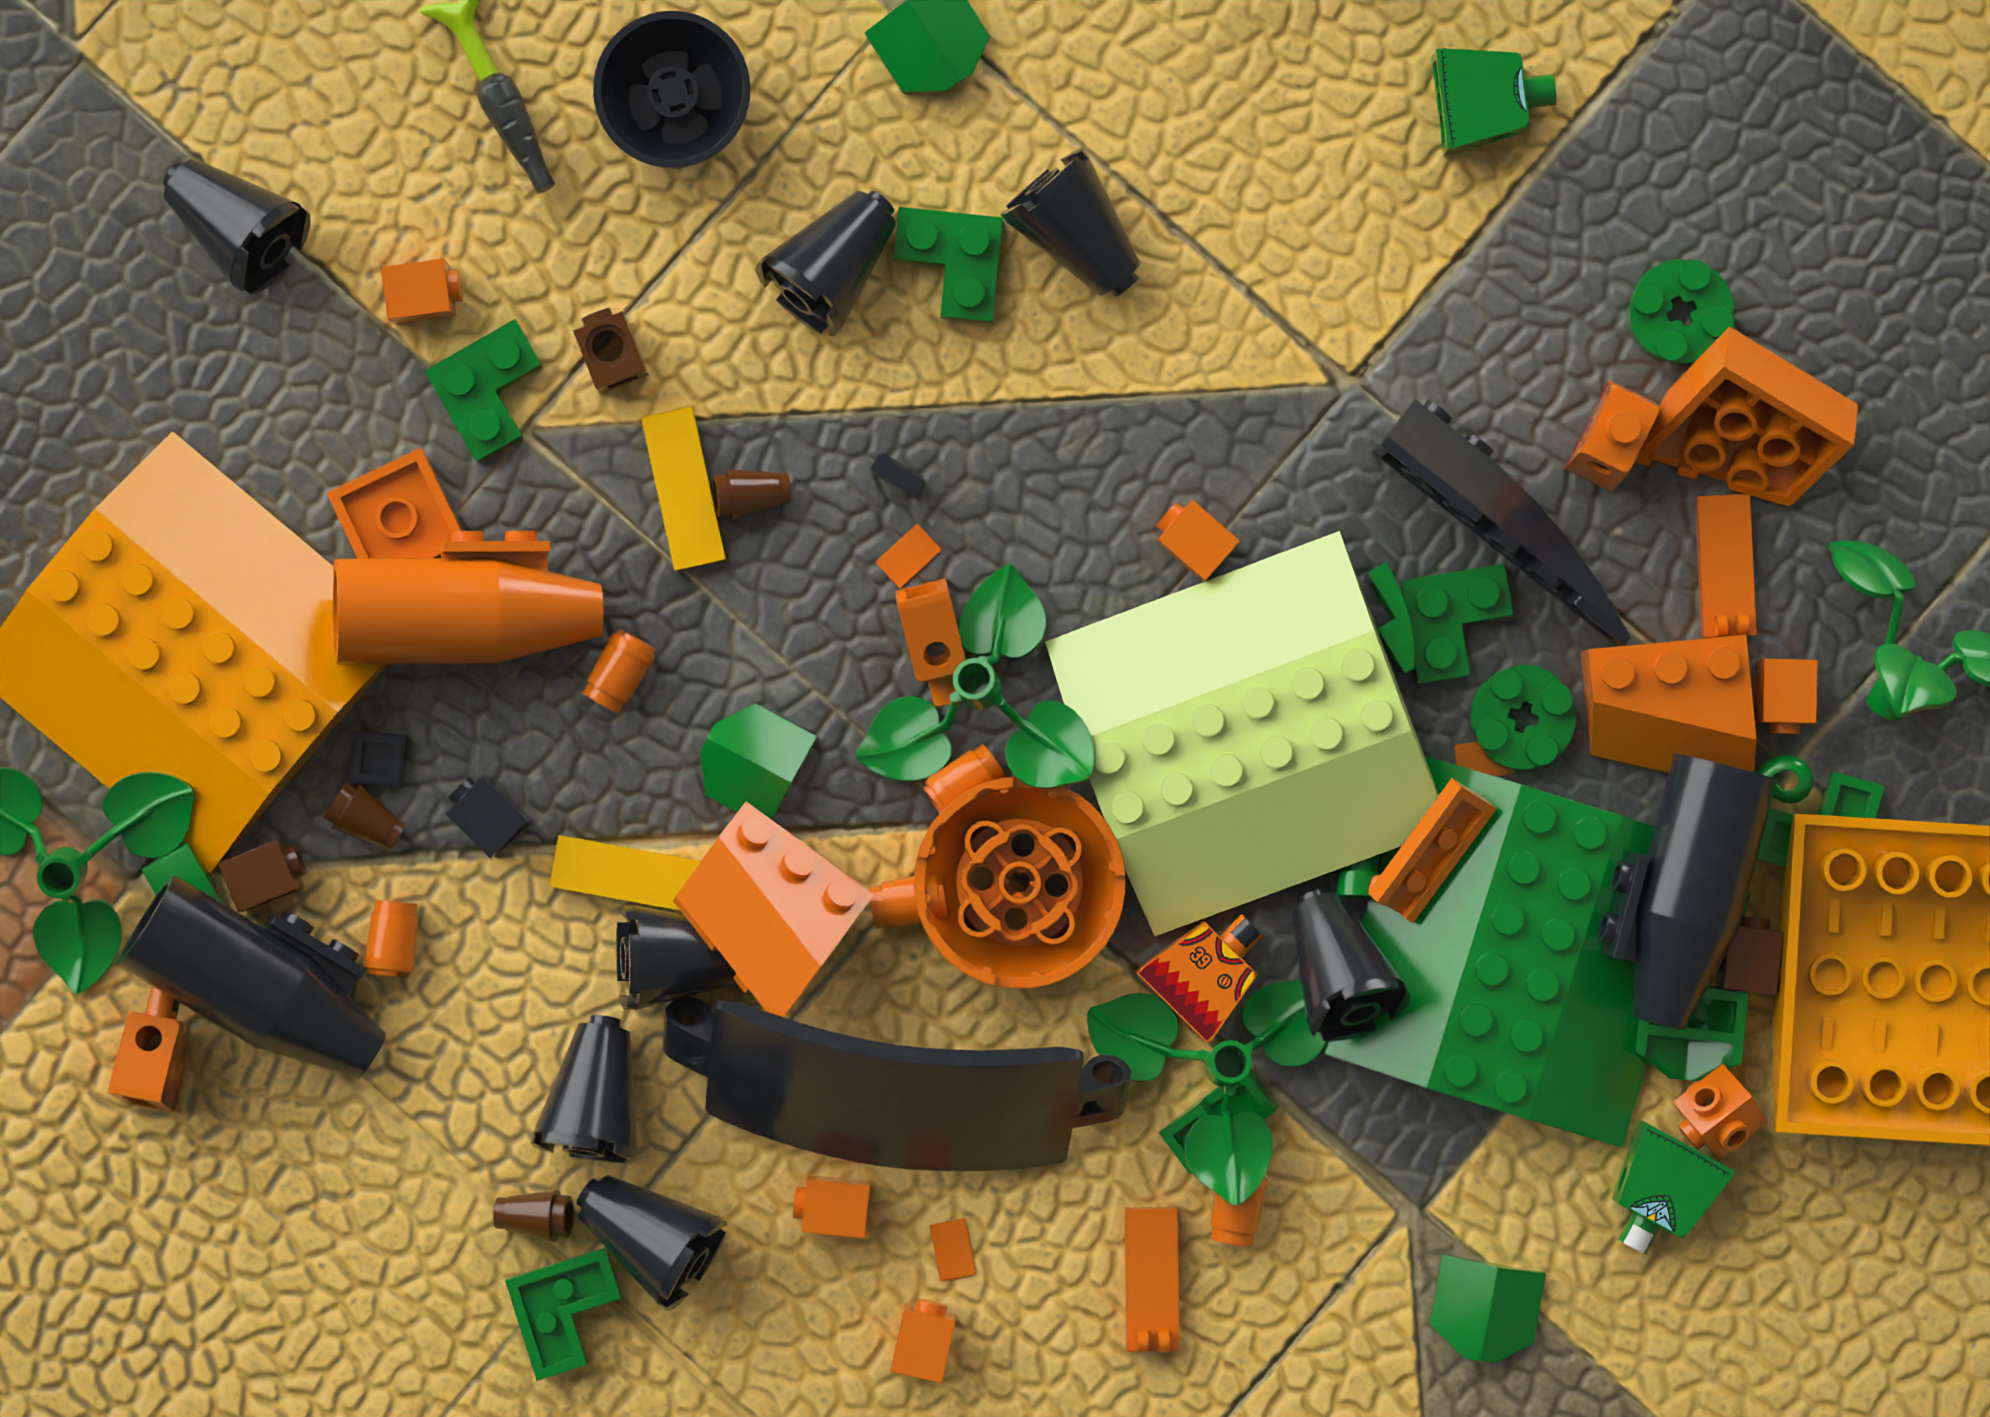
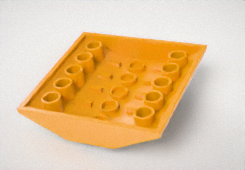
M171 432L90 513L27 588L0 628V698L109 789L123 777L134 773L150 771L178 777L191 785L195 792L191 822L185 839L179 846L188 842L206 871L210 874L219 866L218 863L226 858L387 665L335 664L333 645L334 566L175 432Z
M1793 813L1778 915L1777 931L1784 932L1777 992L1776 995H1773L1772 1012L1775 1132L1990 1146V826Z

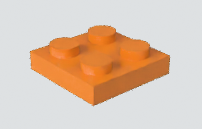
M423 448L416 449L326 493L357 559L441 557L439 544L443 541H452V532L463 531Z

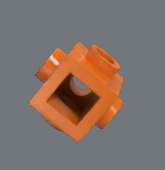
M1721 1064L1702 1080L1691 1084L1685 1093L1673 1102L1684 1118V1121L1677 1125L1683 1135L1696 1150L1705 1145L1718 1161L1729 1152L1742 1147L1752 1134L1768 1123L1753 1097L1724 1064Z

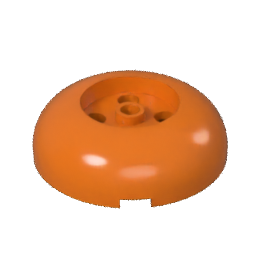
M1016 777L1000 778L982 783L962 793L951 801L932 822L920 845L914 872L915 902L922 925L938 951L956 968L970 977L991 985L1008 988L1040 987L1058 982L1076 973L1094 959L1107 944L1122 912L1125 895L1124 861L1117 839L1110 826L1092 804L1082 796L1064 786L1052 789H1039L1022 783ZM1020 833L1029 834L1034 840V850L1027 856L1016 855L1011 847L1012 839ZM978 867L989 868L994 875L992 886L986 890L975 888L971 882L972 872ZM1015 872H1024L1030 879L1029 887L1023 892H1016L1009 885L1010 877ZM935 873L938 875L939 885L940 875H943L942 883L949 916L943 918V920L935 918L928 904L931 901V896L926 892V885L929 877ZM1052 874H1061L1068 881V889L1060 897L1051 896L1045 889L1046 879ZM1018 907L1026 912L1028 921L1023 929L1015 931L1007 927L1004 917L1009 909Z

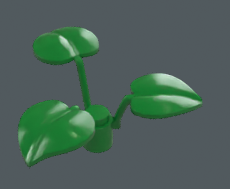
M1844 540L1835 541L1827 545L1826 549L1831 552L1836 569L1853 588L1874 598H1890L1893 604L1885 644L1879 646L1874 654L1878 678L1866 696L1867 705L1873 712L1885 719L1899 721L1904 716L1913 712L1947 707L1953 702L1957 694L1952 680L1945 673L1953 665H1963L1966 674L1972 680L1990 687V634L1978 630L1960 631L1952 639V645L1956 650L1955 653H1951L1938 665L1923 661L1922 657L1915 656L1904 647L1895 645L1904 606V596L1901 593L1912 592L1916 584L1913 575L1906 565L1889 551L1870 543Z
M1012 564L1001 567L985 579L972 594L962 611L959 621L960 639L964 648L969 653L980 655V657L967 659L961 662L955 669L953 685L956 691L950 694L951 703L944 720L940 722L939 713L935 706L923 698L904 696L891 701L873 719L863 742L855 752L857 760L866 768L882 777L896 781L917 782L928 779L931 775L944 768L951 760L953 754L952 745L943 732L951 728L960 705L965 703L968 707L975 710H985L995 705L1020 728L1009 737L1005 748V756L1009 769L1022 783L1034 788L1052 789L1084 782L1092 776L1095 765L1093 740L1086 724L1072 708L1057 701L1044 700L1032 708L1026 721L1001 696L1002 684L992 666L999 662L1000 655L1010 659H1020L1032 653L1040 645L1047 628L1046 613L1040 599Z
M6 767L0 768V855H13L19 852L26 843L28 833L32 836L37 852L35 861L41 864L36 876L38 886L47 896L62 899L48 904L36 918L33 927L34 943L44 962L62 978L74 994L85 991L104 975L114 961L122 941V924L113 906L107 901L99 899L82 903L81 894L75 891L87 876V862L119 835H122L126 848L140 857L158 858L174 851L185 839L189 830L195 799V792L192 786L178 777L151 771L134 773L123 777L108 790L102 801L103 812L115 827L106 832L82 853L70 847H62L49 854L47 853L41 830L32 824L40 816L43 809L42 795L36 783L21 771Z
M1301 980L1275 982L1257 990L1248 999L1241 1013V1020L1245 1029L1256 1038L1246 1045L1233 1040L1223 1041L1210 1052L1203 1049L1196 1051L1169 1047L1178 1035V1021L1171 1007L1157 996L1145 993L1127 994L1107 1003L1091 1007L1087 1012V1026L1091 1042L1097 1054L1112 1055L1126 1062L1132 1071L1130 1081L1144 1082L1157 1078L1163 1070L1165 1056L1173 1059L1204 1062V1069L1208 1079L1213 1084L1224 1089L1222 1117L1207 1115L1193 1124L1184 1144L1186 1162L1198 1181L1230 1205L1237 1206L1247 1200L1264 1179L1271 1161L1273 1145L1271 1132L1261 1115L1252 1111H1244L1232 1116L1233 1096L1236 1092L1235 1085L1241 1082L1251 1070L1252 1058L1250 1054L1262 1046L1266 1057L1274 1064L1283 1067H1298L1313 1060L1326 1043V1041H1322L1319 1032L1314 1037L1307 1025Z

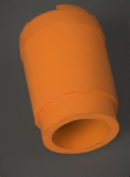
M619 629L616 633L613 632L587 678L588 683L582 693L600 705L619 714L625 703L628 704L649 668L653 665L656 658L654 655L656 649L622 629Z
M982 744L973 751L969 750L937 773L931 775L925 781L926 786L923 790L940 813L951 801L967 790L991 780L1007 778L994 756Z
M935 873L929 877L926 885V892L931 896V901L928 904L935 918L943 920V918L949 916L942 883L943 875H940L939 885L938 875ZM914 876L881 882V885L869 887V891L874 894L870 904L875 928L889 927L891 929L922 924L915 902Z
M375 899L374 912L371 913L366 955L364 957V967H367V974L409 978L410 972H413L415 965L418 917H416L417 904Z
M1264 1177L1256 1191L1237 1206L1230 1205L1214 1193L1210 1222L1212 1226V1240L1237 1246H1252L1254 1234L1258 1230L1267 1178Z

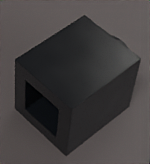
M470 776L464 780L448 797L454 805L445 813L489 858H496L532 821L488 776H482L477 782Z

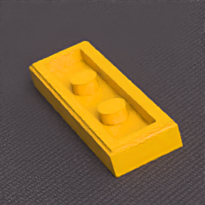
M689 406L641 417L674 571L725 561V550L693 407Z
M558 835L549 887L680 910L673 900L701 860Z

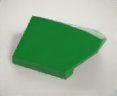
M906 0L864 32L896 85L904 94L947 91L973 75L990 39L989 33L967 0Z
M756 703L715 723L700 750L705 796L735 812H738L744 803L748 802L773 821L817 736Z
M1709 986L1685 1030L1638 1019L1635 1052L1669 1079L1699 1081L1721 1064H1724L1727 1069L1741 1064L1749 992Z
M1442 1254L1429 1324L1463 1358L1496 1363L1534 1343L1546 1273Z

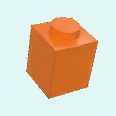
M444 258L381 267L387 318L393 324L456 316L455 302L463 301L461 278L458 270L450 271V265Z
M1193 499L1185 508L1176 502L1156 525L1163 532L1156 543L1202 583L1206 581L1240 541Z
M1756 660L1755 723H1769V733L1801 734V724L1816 723L1818 660Z
M809 1175L806 1181V1188L796 1187L793 1218L803 1219L801 1232L865 1239L871 1181Z
M917 1298L916 1306L905 1304L890 1372L942 1383L956 1322V1315L946 1313L947 1304Z

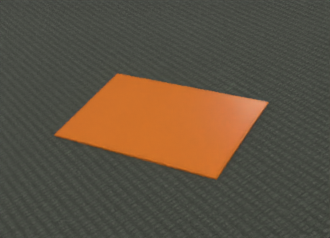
M917 523L875 562L900 589L942 549Z
M1477 742L1456 744L1454 746L1456 765L1492 776L1515 774V769L1506 768L1490 760Z
M961 1218L929 1225L940 1282L976 1275L966 1219Z

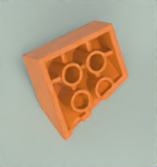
M1729 327L1667 390L1659 405L1661 409L1635 462L1646 466L1650 465L1651 460L1677 467V475L1695 480L1698 474L1726 481L1729 490L1750 494V496L1790 507L1854 445L1858 404Z
M1746 635L1580 651L1591 756L1668 773L1673 753H1678L1754 772L1757 739Z
M745 802L719 835L673 902L712 951H719L736 973L733 979L743 992L747 993L750 991L766 1012L785 1017L874 894L751 804Z

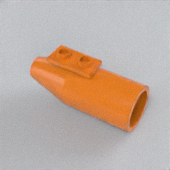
M483 531L452 532V541H443L439 544L441 558L334 560L333 645L336 665L497 664L602 636L604 606L601 584L549 572L548 552H550V541H537V531H506L505 541H484Z

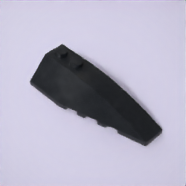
M1415 399L1372 453L1616 647L1625 646L1631 636L1603 587L1573 544L1541 506L1497 463L1489 458L1494 452L1492 448L1470 432L1465 438L1448 425L1452 417L1431 400H1427L1422 405Z

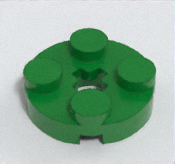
M1674 259L1656 265L1639 279L1631 295L1630 305H1628L1627 322L1633 339L1646 354L1653 358L1657 357L1664 362L1688 365L1694 363L1729 327L1733 328L1734 302L1726 282L1716 271L1709 268L1706 263L1694 259ZM1679 298L1682 303L1690 302L1694 311L1689 315L1690 325L1683 326L1680 320L1671 322L1668 319L1667 313L1673 309L1672 299Z
M1516 665L1497 671L1478 687L1470 705L1469 724L1477 744L1490 760L1506 768L1526 770L1551 763L1566 749L1574 733L1576 711L1571 691L1562 684L1557 676L1537 666ZM1522 702H1526L1531 705L1530 713L1537 716L1535 726L1527 725L1522 733L1514 730L1516 726L1515 721L1508 718V713L1510 709H1519L1522 706Z

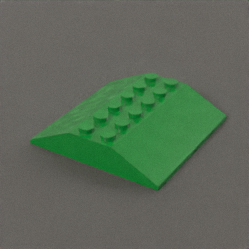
M1424 756L1438 794L1442 792L1450 779L1453 778L1487 799L1497 809L1414 923L1406 920L1401 914L1386 905L1383 906L1377 903L1373 898L1368 899L1361 924L1405 982L1410 993L1409 1005L1392 1021L1388 1013L1373 1020L1376 1030L1366 1035L1343 1041H1326L1321 1053L1527 1120L1622 1147L1648 1061L1635 1052L1638 1018L1633 1017V962L1600 953L1603 943L1598 941V930L1604 913L1606 911L1611 912L1616 891H1612L1611 881L1617 862L1625 860L1627 851L1647 855L1654 826L1526 785ZM1401 846L1383 853L1377 873L1382 874Z

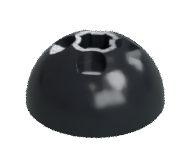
M660 11L642 16L630 22L608 42L595 70L593 98L602 127L610 139L626 154L655 167L684 168L702 163L714 157L735 138L745 120L749 107L750 77L740 49L734 40L718 25L704 17L688 12ZM683 104L686 106V108H684V106H683L682 108L677 109V110H673V111L671 112V107H672V108H675V107H679V106H681V105H683Z

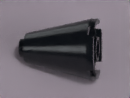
M1079 148L1061 159L1062 163L1066 166L1061 171L1058 168L1051 172L1048 169L1018 193L1006 205L1008 209L1001 212L1000 215L1010 226L1099 296L1110 291L1114 297H1117L1138 280L1139 277L1134 271L1139 267L1140 261L1090 157L1083 148Z
M198 159L176 163L170 168L164 178L165 201L231 284L242 292L244 289L249 294H257L270 287L291 266L284 258L292 246L301 251L307 240L311 227L310 214L299 203Z
M856 191L765 255L756 265L755 269L760 282L765 288L771 281L781 291L776 301L798 321L820 334L829 327L830 336H835L843 327L896 226L892 216L894 208L885 197L876 191H870L868 194Z
M1325 889L1313 890L1303 895L1292 912L1307 1025L1311 1034L1315 1037L1316 1033L1319 1032L1322 1041L1327 1042L1349 1040L1376 1030L1373 1020L1388 1013L1391 1021L1398 1017L1409 1005L1410 993L1408 988L1338 893L1327 892Z
M624 905L619 908V913L627 920V922H617L616 927L617 981H628L629 995H619L623 1010H639L737 984L733 979L736 973L719 951H712L684 915L636 905Z
M590 1015L589 1023L578 1024L533 1131L531 1140L533 1147L554 1153L555 1144L563 1145V1151L569 1152V1157L611 1163H625V1159L631 1162L636 1161L637 1139L631 1037L628 1030L620 1028L622 1020L604 1015Z
M606 1175L600 1181L595 1178L591 1179L581 1191L576 1202L581 1207L579 1219L656 1303L667 1311L673 1310L689 1295V1293L681 1289L684 1284L689 1283L693 1278L698 1281L701 1280L716 1257L726 1235V1232L721 1228L727 1226V1222L719 1216L610 1175Z

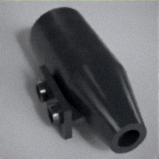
M1673 753L1648 853L1643 855L1627 851L1625 860L1617 862L1611 881V889L1616 891L1611 912L1606 911L1604 913L1598 930V941L1603 943L1600 953L1633 962V1017L1680 1030L1686 1029L1738 934L1778 779L1696 757Z
M172 874L138 922L119 956L117 965L253 1047L360 1078L377 1056L386 1038V1032L349 996L356 981L362 978L367 970L356 963L359 954L337 940L332 939L329 945H326L310 935L314 927L290 912H287L284 918L278 915L269 916L264 923L265 928H262L195 886Z

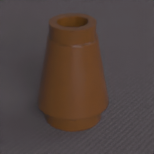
M725 469L724 474L713 475V498L718 517L730 516L731 521L778 507L781 504L791 503V489L787 472Z
M347 782L343 783L323 818L333 823L332 829L376 846H382L388 851L391 850L406 825L398 820L393 813L360 784L355 788Z
M559 1190L508 1196L507 1198L497 1197L493 1209L494 1227L556 1242L559 1237L568 1238L571 1235L574 1223V1202L571 1196L561 1195Z

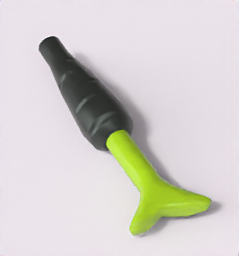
M460 0L458 3L425 5L420 10L421 14L441 22L457 36L480 81L476 94L482 110L506 147L528 175L537 194L544 193L553 188L555 182L545 164L535 129L520 91L510 76L497 71L474 26V17L479 0Z

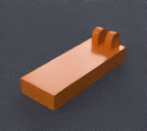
M1750 494L1695 497L1701 638L1735 635L1755 636L1757 635Z
M1451 778L1382 874H1377L1372 878L1368 894L1377 903L1383 906L1386 905L1401 914L1406 920L1414 923L1497 808L1487 799Z
M1125 1207L1127 1352L1148 1353V1351H1158L1159 1353H1168L1170 1351H1179L1177 1207Z

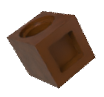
M611 308L599 310L581 319L583 327L573 330L595 388L600 394L649 375L628 320L622 311L613 315ZM605 335L619 336L623 341L621 355L616 360L610 362L599 360L595 352L597 342Z
M285 839L272 841L218 863L237 912L251 910L305 888L301 880V876L307 874L303 858L295 845L288 848Z
M1742 916L1738 934L1717 971L1715 986L1725 989L1776 995L1784 932L1769 930L1770 919Z

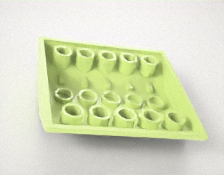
M1340 531L1045 642L1063 702L1082 718L1092 737L1095 749V765L1093 774L1089 779L1103 817L1117 839L1126 873L1154 936L1398 848L1404 844L1439 796Z

